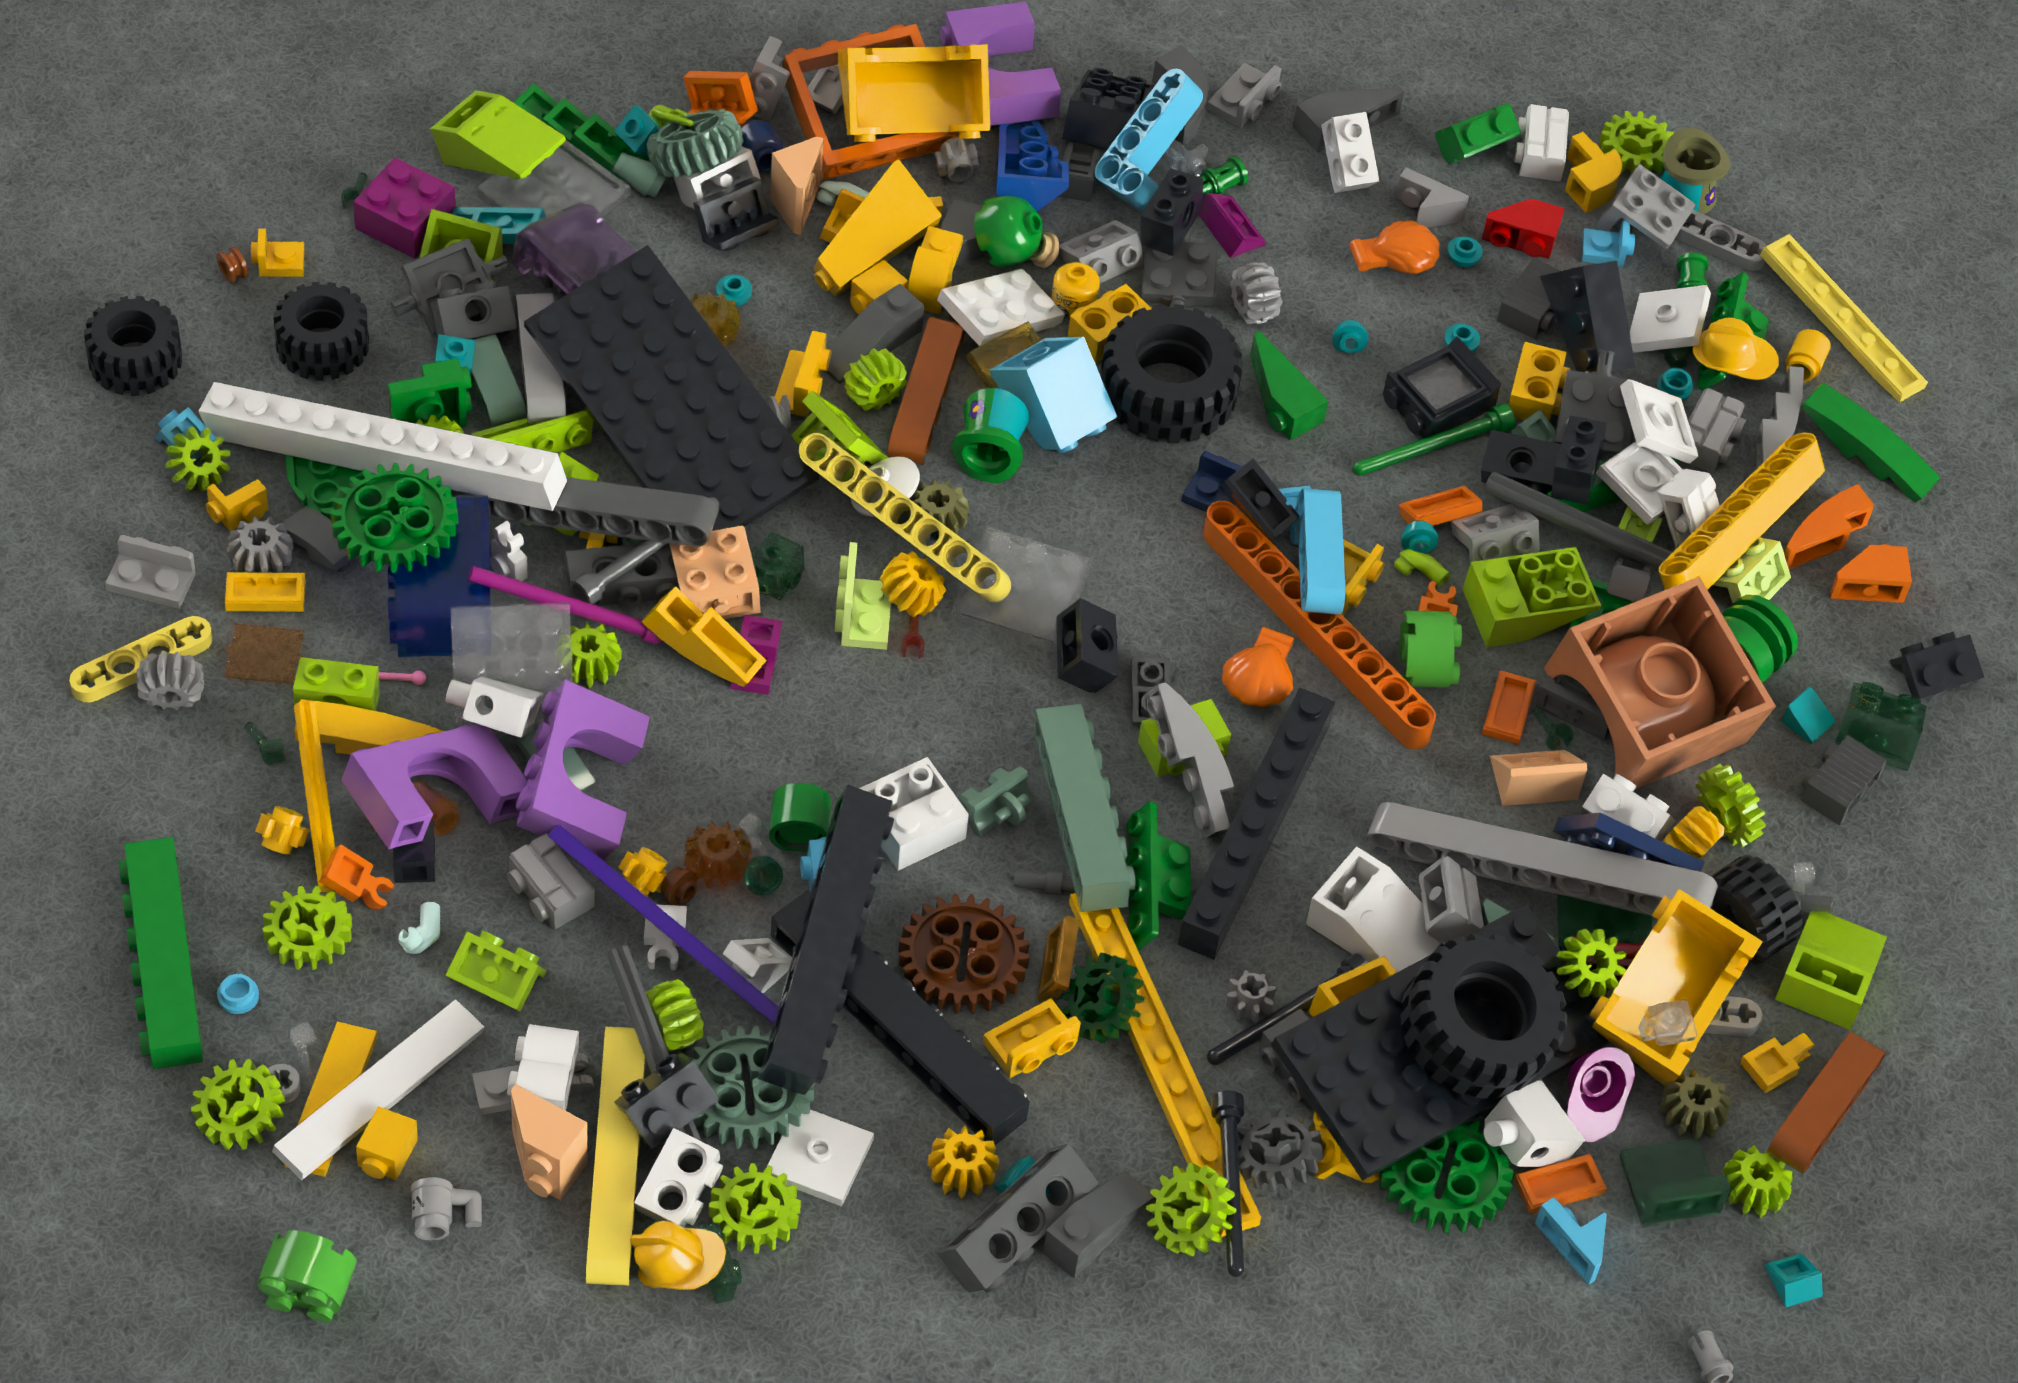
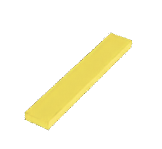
M1790 234L1762 249L1760 256L1869 374L1898 402L1926 387L1928 382Z

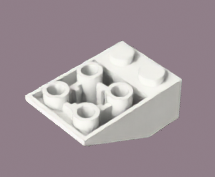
M1357 846L1312 897L1306 925L1351 954H1360L1367 963L1385 956L1396 972H1399L1431 955L1443 943V941L1438 942L1427 934L1422 902L1390 867Z

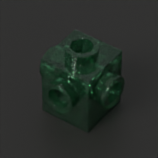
M771 531L758 548L754 547L750 552L759 585V593L769 595L781 601L788 590L795 589L801 580L802 572L805 570L804 546Z

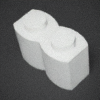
M529 1024L526 1037L519 1036L517 1040L515 1061L521 1062L519 1070L511 1071L507 1095L511 1096V1089L517 1084L566 1111L579 1049V1031Z

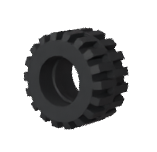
M320 281L312 282V285L307 287L304 284L297 286L296 292L289 291L284 295L285 300H279L276 305L277 311L274 312L273 317L276 350L279 353V360L282 364L287 363V369L290 372L295 373L299 369L300 377L308 379L309 375L313 374L315 375V381H324L323 375H330L331 380L339 378V372L344 371L348 375L353 372V364L359 367L364 362L363 355L367 356L369 351L368 317L366 306L364 303H361V297L357 293L350 294V288L344 285L338 288L336 283L328 282L327 285H320ZM323 327L333 329L327 332L310 331L312 329Z
M128 296L120 297V301L117 302L113 300L106 302L105 308L98 307L93 312L94 317L88 318L86 322L87 329H84V339L89 370L92 371V377L96 382L101 380V386L106 390L114 386L115 393L123 395L125 390H130L131 396H139V390L146 389L147 394L155 392V385L158 384L161 388H164L169 384L168 377L175 379L178 375L177 368L182 366L180 331L176 316L171 315V309L166 305L160 306L159 301L155 299L146 301L144 296H136L135 299H128ZM132 342H142V343H145V344L140 345V346H137V347H123V346H122V345H125V344H127V343H132Z
M1744 855L1711 875L1717 882L1718 888L1710 909L1763 941L1751 960L1749 959L1747 965L1751 963L1753 965L1760 964L1796 940V937L1800 935L1802 931L1800 928L1802 926V917L1799 913L1801 912L1799 904L1786 880L1769 863L1766 864L1758 857L1753 858L1751 855Z

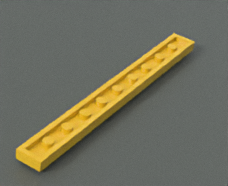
M1076 893L1070 894L1069 905L1075 918L1080 920L1079 927L1093 957L1098 959L1100 953H1106L1128 960L1127 964L1136 967L1138 970L1134 978L1142 980L1144 983L1137 990V995L1145 997L1144 1002L1136 1003L1135 1009L1141 1015L1139 1018L1130 1017L1128 1021L1132 1029L1128 1034L1187 1164L1194 1163L1201 1168L1206 1165L1215 1170L1216 1174L1223 1176L1221 1129L1216 1123V1118L1212 1117L1210 1105L1119 908L1080 912ZM1239 1170L1243 1231L1259 1226L1261 1216ZM1209 1191L1208 1199H1212L1211 1194H1210V1191ZM1225 1229L1220 1230L1219 1234L1221 1237L1226 1236Z

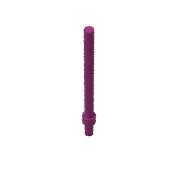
M472 566L470 569L468 581L639 635L642 641L657 645L659 642L666 644L648 629L640 619L476 566Z

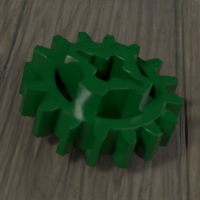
M1100 953L1098 959L1090 955L1087 956L1086 967L1077 964L1074 966L1077 976L1075 979L1070 978V991L1061 994V999L1068 1001L1069 1006L1062 1010V1013L1070 1018L1076 1016L1081 1022L1079 1037L1099 1043H1105L1107 1038L1116 1041L1119 1039V1029L1128 1032L1132 1029L1128 1021L1130 1017H1140L1141 1014L1135 1009L1136 1003L1144 1002L1145 997L1137 995V990L1144 983L1142 980L1134 978L1138 970L1136 967L1128 965V960L1116 955L1111 956L1106 953Z

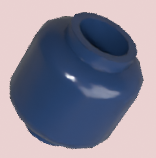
M757 120L741 126L744 141L742 147L752 151L759 173L771 171L772 153L784 149L781 139L765 121Z

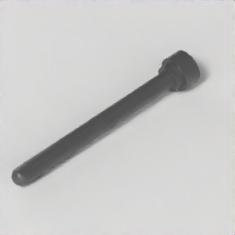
M709 497V499L713 500L719 508L720 504L718 499H716L715 497ZM645 540L597 574L593 572L581 574L570 582V590L574 598L594 604L602 598L605 586L668 543Z

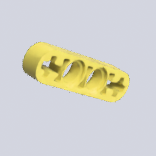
M199 616L184 618L79 666L70 675L69 682L72 695L82 702H94L136 683L137 669L140 667V661L146 660L149 651L157 646L168 648L171 654L179 651V654L182 656H195L205 651L212 643V631L209 622ZM194 631V633L200 634L201 637L195 639L193 636H188L187 633ZM174 638L177 639L178 644L181 643L180 648L176 647ZM128 662L135 666L131 672L126 674H119L113 670L117 664ZM106 670L108 681L105 678V674L102 675L101 671ZM88 679L89 682H94L95 686L89 688L86 684L82 685L81 681Z

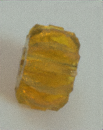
M710 290L703 297L694 293L690 302L723 346L726 348L728 341L735 342L739 327H741V316L739 311H737L735 301H727L724 293L717 297L713 296Z

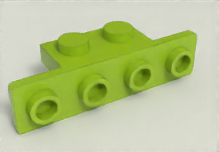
M585 410L532 426H528L527 418L474 432L471 435L557 453L590 443L593 419Z

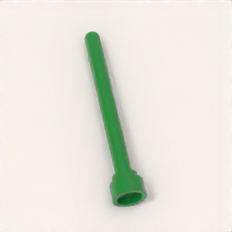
M1506 403L1491 407L1482 419L1354 463L1352 471L1355 475L1362 476L1490 432L1491 430L1505 433L1511 432L1516 427L1513 411Z

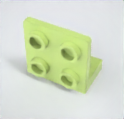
M1759 537L1713 585L1728 588L1732 604L1746 594L1759 595L1770 600L1791 578L1781 542Z
M850 542L849 556L841 555L839 578L843 579H839L835 632H842L841 646L887 650L891 603L888 602L889 596L880 590L883 585L881 581L855 579L858 543Z

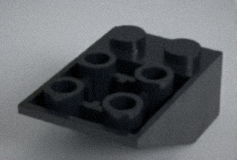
M1103 68L1087 70L1070 98L1062 139L1108 149L1155 85L1147 84L1145 79L1137 76H1128L1126 78L1114 76L1113 72Z

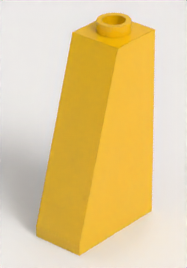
M899 159L892 163L817 259L813 269L816 272L814 273L815 280L824 291L827 292L829 290L835 297L850 288L854 278L883 260L887 262L923 237L927 232L928 226L937 227L942 217Z

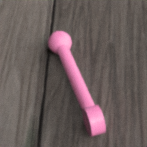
M419 670L412 674L379 672V679L410 681L415 685H422L426 681V675L423 671Z

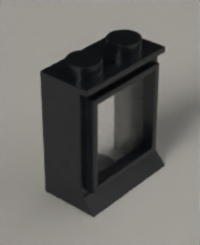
M1456 336L1447 347L1394 373L1388 372L1383 397L1389 408L1397 409L1405 418L1409 430L1414 434L1418 433L1424 439L1456 428L1488 412L1491 407L1496 406L1501 383L1461 339Z

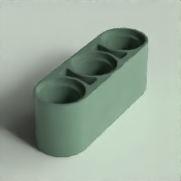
M491 334L471 339L475 341L473 365L470 373L472 390H477L479 395L477 402L484 417L488 416L490 426L488 428L526 418V408L522 394L496 335Z

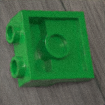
M458 358L421 365L422 377L388 383L390 418L414 424L417 423V420L421 419L425 424L428 423L431 415H435L438 420L445 415L451 422L454 420L460 428L467 426V413L472 412L473 409L469 391L466 389L471 388L472 384L468 367H461Z

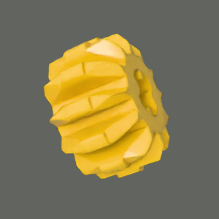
M913 551L909 554L901 552L883 570V574L880 577L883 585L880 590L889 596V603H895L898 606L899 612L906 610L912 617L918 614L925 616L928 612H932L942 600L946 592V588L943 585L945 578L937 573L938 566H932L928 563L927 557L921 559Z
M1698 806L1694 807L1662 842L1701 859L1723 836L1725 827L1711 811L1708 812L1704 807Z
M966 1125L961 1129L960 1134H956L948 1128L944 1134V1139H935L932 1144V1152L928 1155L927 1165L932 1170L931 1179L933 1183H943L942 1190L944 1194L953 1190L954 1187L958 1188L961 1200L966 1195L967 1188H970L974 1194L979 1196L983 1190V1185L991 1187L995 1179V1172L999 1167L998 1155H995L996 1146L994 1141H984L982 1130L974 1135L969 1134Z

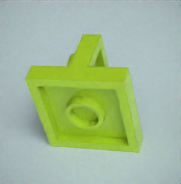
M811 391L802 401L812 413L791 435L798 445L801 444L807 435L820 433L862 464L868 461L874 465L881 460L889 458L843 410L814 391ZM827 447L817 451L815 461L821 460L825 456ZM854 468L848 469L844 473L842 482L848 481L854 475Z

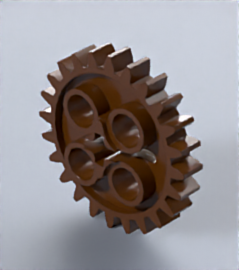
M953 894L951 904H946L941 897H937L936 909H933L926 903L923 904L922 916L912 913L910 925L903 926L902 938L899 939L898 952L900 953L898 965L904 967L903 977L912 980V985L916 992L924 989L923 1000L926 1003L934 997L937 998L939 1010H942L947 1003L953 1004L954 1014H958L962 1005H967L970 1013L975 1014L976 1004L980 1003L987 1011H990L993 998L999 1003L1004 1004L1007 992L1016 994L1018 982H1024L1030 957L1028 955L1029 941L1023 940L1024 927L1015 928L1016 916L1011 915L1003 918V905L998 906L994 910L989 909V898L984 899L980 905L975 904L973 894L968 896L966 903H961L958 895ZM969 925L971 933L965 979L963 982H958L957 971L963 927ZM940 933H950L952 935L945 936ZM980 938H989L991 941L981 940ZM937 966H943V967H946V968H948V969H943V970H941V969H937L936 967H937ZM978 971L986 972L987 975H980V974H977L976 972H978Z

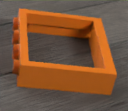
M899 24L875 34L865 32L855 36L853 39L841 42L831 40L820 47L808 50L798 48L784 56L782 68L790 72L785 86L805 139L808 140L814 137L824 138L822 180L893 163L898 159L901 161L938 152L945 141L957 138L959 132L902 133L832 151L803 76L805 72L838 65L839 49L925 47L917 24L908 26Z

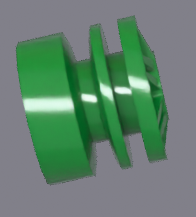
M1746 594L1738 598L1731 607L1722 613L1763 684L1770 678L1773 672L1779 670L1784 663L1788 662L1795 655L1798 649L1797 633L1784 611L1772 601L1759 595Z

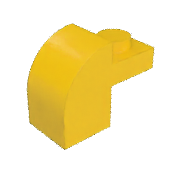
M1584 132L1572 136L1567 159L1574 168L1570 169L1565 191L1585 213H1588L1607 204L1614 197L1622 170V161L1615 149L1604 154L1600 147L1592 142Z
M928 226L921 247L918 246L910 273L908 291L924 304L925 311L942 315L944 307L937 299L941 289L952 287V272L963 244V235Z

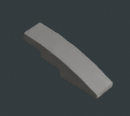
M1789 366L1782 386V393L1776 392L1769 412V419H1762L1756 437V469L1794 434L1803 397V367Z

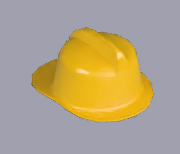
M1723 318L1710 323L1708 330L1701 333L1699 344L1693 346L1695 358L1705 367L1746 379H1766L1773 375L1779 366V358L1774 347L1766 340L1755 336L1747 323L1736 318Z
M663 1220L650 1225L642 1234L632 1235L630 1238V1242L634 1247L635 1261L639 1266V1280L648 1287L676 1290L696 1289L712 1280L724 1264L726 1255L724 1242L716 1233L708 1230L684 1228L674 1222Z

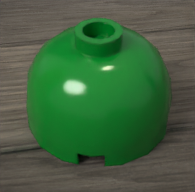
M1002 195L983 200L980 203L983 204L982 210L977 211L974 217V232L981 252L987 250L993 258L988 261L991 265L1000 269L1018 265L1029 260L1038 250L1042 238V220L1037 211L1027 200L1015 195Z

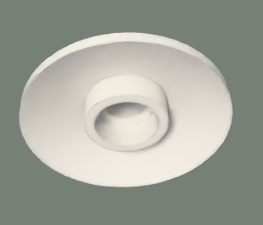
M891 457L869 467L871 471L907 498L913 495L919 484V469L908 458ZM882 489L872 493L870 503H875L881 498ZM851 499V503L858 513L874 517Z

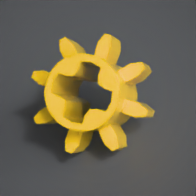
M275 806L272 814L261 813L255 832L261 833L262 837H264L261 845L282 854H290L292 847H304L310 830L303 827L301 823L304 816L294 810Z
M642 847L639 853L634 852L633 854L628 851L618 868L623 871V878L647 897L650 891L661 893V884L667 875L664 868L668 862L658 853Z

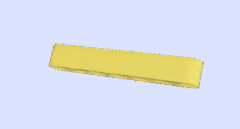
M812 433L802 440L799 445V455L802 461L984 600L999 602L1008 596L1011 590L1010 578L993 561L825 435ZM827 447L825 456L821 460L815 461L817 451ZM854 468L853 477L849 481L842 482L844 473L848 469ZM882 489L881 498L875 503H870L872 493ZM911 510L909 520L906 523L898 524L900 514ZM935 531H939L938 540L933 545L926 546L928 536ZM962 553H968L966 562L960 567H955L956 557ZM996 574L994 585L988 589H983L985 578L988 575Z
M605 1027L586 1284L629 1286L630 1282L629 1269L631 1268L632 1255L630 1238L634 1227V1201L637 1186V1160L639 1156L640 1135L626 1114L618 1109L614 1101L622 1096L621 1091L629 1083L638 1079L644 1080L646 1060L634 1028Z

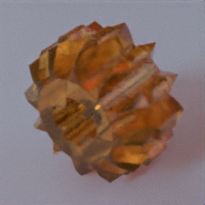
M711 820L708 824V829L696 826L693 837L687 838L685 842L686 854L684 855V864L686 868L693 870L697 874V880L705 876L704 883L707 889L713 884L714 880H719V884L725 889L728 885V878L739 883L740 879H742V872H748L751 866V858L749 856L751 855L752 846L750 840H745L742 828L731 831L729 821L722 827H717Z

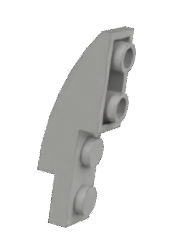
M1166 682L1158 684L1148 692L1147 709L1151 719L1156 720L1160 735L1157 737L1160 754L1163 758H1167L1169 767L1184 764L1183 781L1186 789L1193 794L1196 805L1193 814L1197 827L1200 830L1203 829L1206 838L1220 835L1230 827L1221 794L1234 787L1228 766L1216 741L1195 710Z

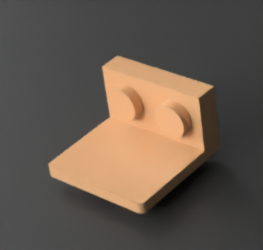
M743 526L711 531L708 542L700 547L670 543L679 589L703 613L710 607L723 619L761 613L759 585L746 531Z

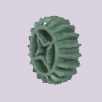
M710 109L704 112L700 110L697 113L684 116L693 121L692 127L673 122L665 123L662 128H658L654 134H651L646 144L650 162L658 174L679 178L683 175L691 176L697 172L703 173L704 170L714 169L716 165L726 163L727 159L733 158L737 154L736 152L741 150L744 141L740 124L732 112L723 109Z

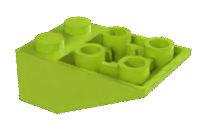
M477 90L430 128L444 165L511 177L513 179H522L530 175L538 164L552 156L554 151L566 141L564 135L504 96Z
M1576 547L1471 562L1462 588L1486 648L1528 641L1601 608L1600 601Z
M1811 911L1775 1000L1851 1030L1872 980L1887 936L1827 912Z

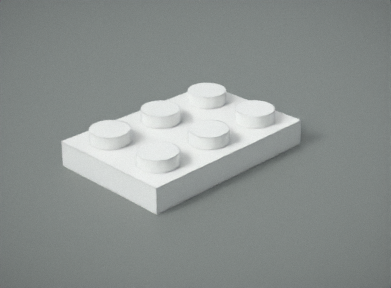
M1023 269L941 289L937 299L980 347L1052 328L1062 323L1065 317V313L1055 305L1053 300Z

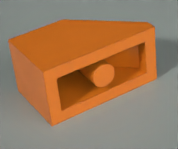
M1888 544L1869 545L1837 572L1830 591V599L1904 603L1912 584L1907 547L1891 546Z

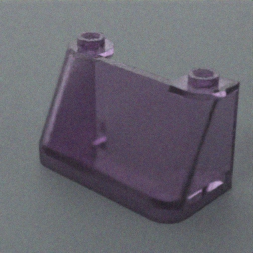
M579 202L530 223L519 231L511 263L523 275L532 268H534V274L538 278L546 273L568 294L636 251L601 218L595 207Z

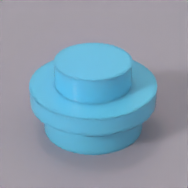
M230 975L223 980L218 988V1003L228 1013H246L252 1010L258 1003V986L246 975Z

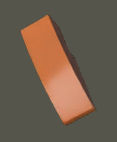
M1859 484L1831 497L1802 522L1793 534L1784 552L1789 570L1844 549L1850 532L1867 526L1874 503Z

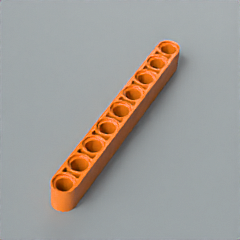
M1228 501L1213 502L1208 507L1205 518L1203 537L1206 542L1403 746L1410 749L1426 747L1430 742L1436 720V713L1432 706L1342 614L1302 611L1300 571L1236 505Z

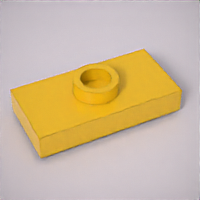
M227 572L226 611L304 612L305 573Z

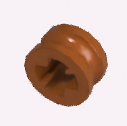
M236 247L229 248L228 254L220 252L216 255L219 269L230 284L236 282V277L238 276L241 278L248 277L246 262Z

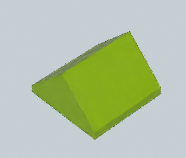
M431 209L420 258L469 238L476 254L486 264L503 256L502 228Z

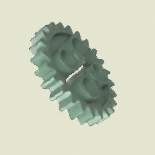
M755 1025L751 1034H745L742 1026H738L736 1036L731 1037L725 1029H722L720 1041L717 1042L714 1038L708 1036L706 1037V1049L698 1046L694 1047V1059L692 1060H694L719 1099L718 1102L693 1119L696 1127L704 1125V1137L708 1138L717 1132L719 1133L720 1145H723L729 1137L735 1138V1147L737 1149L741 1147L744 1139H749L752 1147L756 1149L759 1138L764 1137L770 1145H773L774 1133L778 1132L788 1137V1123L800 1127L802 1125L801 1114L810 1113V1101H814V1084L804 1096L758 1079L772 1030L766 1036H760L759 1026ZM741 1058L748 1060L755 1113L753 1116L747 1114ZM720 1070H729L730 1072H728V1073H720V1072H718V1071H720ZM774 1100V1101H777V1102H774V1103H766V1102H764V1101ZM734 1105L735 1107L725 1108L723 1106Z

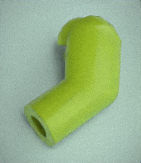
M1410 549L1401 551L1399 558L1393 563L1394 567L1405 576L1410 575L1414 568L1418 569L1430 581H1435L1437 587H1440L1451 577V573L1432 556Z

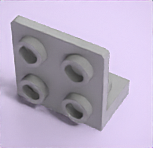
M1638 164L1619 188L1593 229L1610 231L1613 226L1620 229L1622 220H1625L1660 246L1668 249L1694 209L1695 203L1641 164Z

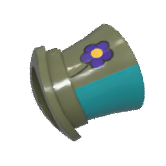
M1684 128L1675 132L1668 139L1663 152L1665 171L1659 178L1694 202L1695 207L1693 210L1705 214L1716 204L1717 180L1724 178L1728 174L1730 159L1721 144L1710 134L1696 128Z

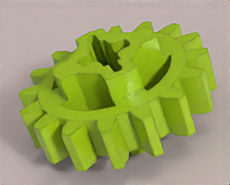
M1625 111L1623 118L1615 114L1611 122H1605L1599 140V145L1602 146L1601 151L1604 154L1614 149L1618 152L1622 161L1621 173L1626 169L1631 170L1632 173L1638 164H1641L1650 172L1653 169L1661 173L1664 167V148L1668 139L1674 134V132L1666 131L1668 125L1666 122L1657 124L1655 122V115L1650 116L1649 119L1644 118L1643 111H1639L1637 116H1632L1629 111Z
M1719 763L1698 776L1700 781L1696 783V787L1701 794L1697 795V799L1704 803L1705 809L1708 812L1711 811L1725 827L1723 837L1728 836L1731 845L1734 846L1738 843L1740 847H1744L1763 835L1761 830L1766 827V824L1760 818L1765 813L1757 806V802L1760 799L1758 796H1755L1756 792L1749 782L1743 783L1742 775L1739 771L1733 774L1730 765L1723 767Z
M298 886V895L292 896L287 891L282 892L283 902L280 903L272 900L270 902L271 913H264L263 938L264 942L268 943L270 955L279 953V961L282 965L290 959L294 960L295 969L300 970L303 962H309L312 970H315L318 966L317 961L322 959L330 965L333 963V952L343 955L345 953L344 942H351L352 917L350 913H347L346 902L340 901L336 903V896L333 891L322 896L320 894V886H315L312 893H306L303 886ZM332 931L330 936L327 938L326 934Z
M232 1059L229 1061L228 1070L223 1071L216 1065L213 1067L216 1075L213 1079L204 1076L200 1079L205 1089L204 1091L198 1090L193 1092V1097L198 1104L191 1107V1112L198 1119L195 1122L196 1126L202 1134L205 1133L210 1143L214 1145L220 1140L223 1147L229 1150L234 1141H237L243 1150L247 1149L248 1139L254 1138L259 1144L262 1143L263 1137L261 1132L264 1129L270 1132L276 1130L271 1120L272 1118L283 1117L284 1113L278 1104L285 1102V1096L279 1089L281 1085L276 1076L271 1075L264 1064L256 1069L252 1060L247 1059L243 1067H239L235 1060ZM256 1085L263 1089L264 1098L258 1095L255 1089ZM213 1111H217L222 1120L221 1124L214 1120Z
M755 1163L750 1164L749 1172L743 1173L738 1166L734 1167L733 1179L722 1175L719 1188H712L709 1217H712V1230L714 1232L722 1231L724 1244L733 1239L736 1240L737 1251L740 1252L746 1244L752 1245L754 1254H759L761 1244H766L772 1251L775 1250L776 1238L787 1242L790 1239V1229H797L799 1215L797 1214H800L801 1200L796 1199V1185L786 1187L787 1175L783 1173L776 1178L773 1177L772 1166L769 1165L763 1173L757 1172ZM730 1216L735 1217L738 1220L739 1224H737Z
M1188 1163L1186 1171L1178 1166H1174V1177L1169 1179L1162 1175L1160 1177L1163 1185L1162 1189H1151L1150 1191L1152 1196L1157 1199L1155 1204L1146 1206V1210L1155 1215L1154 1218L1147 1222V1225L1151 1229L1157 1230L1154 1239L1162 1244H1166V1248L1178 1254L1181 1251L1188 1256H1194L1196 1249L1206 1254L1209 1252L1208 1242L1213 1240L1221 1244L1223 1240L1219 1234L1220 1230H1231L1232 1225L1226 1221L1227 1215L1235 1214L1236 1208L1227 1204V1201L1231 1200L1235 1194L1225 1187L1228 1180L1216 1174L1215 1170L1206 1165L1201 1168L1194 1163ZM1209 1191H1210V1194H1211L1212 1199H1208Z

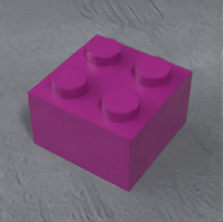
M394 157L353 201L355 229L415 259L422 250L431 209L452 214L453 209L456 208L455 187Z

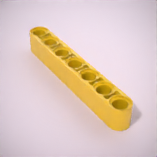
M1799 433L1789 437L1659 566V574L1664 590L1699 576L1708 590L1823 474L1825 467L1814 434Z

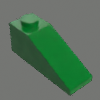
M1261 331L1254 333L1250 357L1268 421L1276 432H1282L1291 441L1324 422L1328 400Z

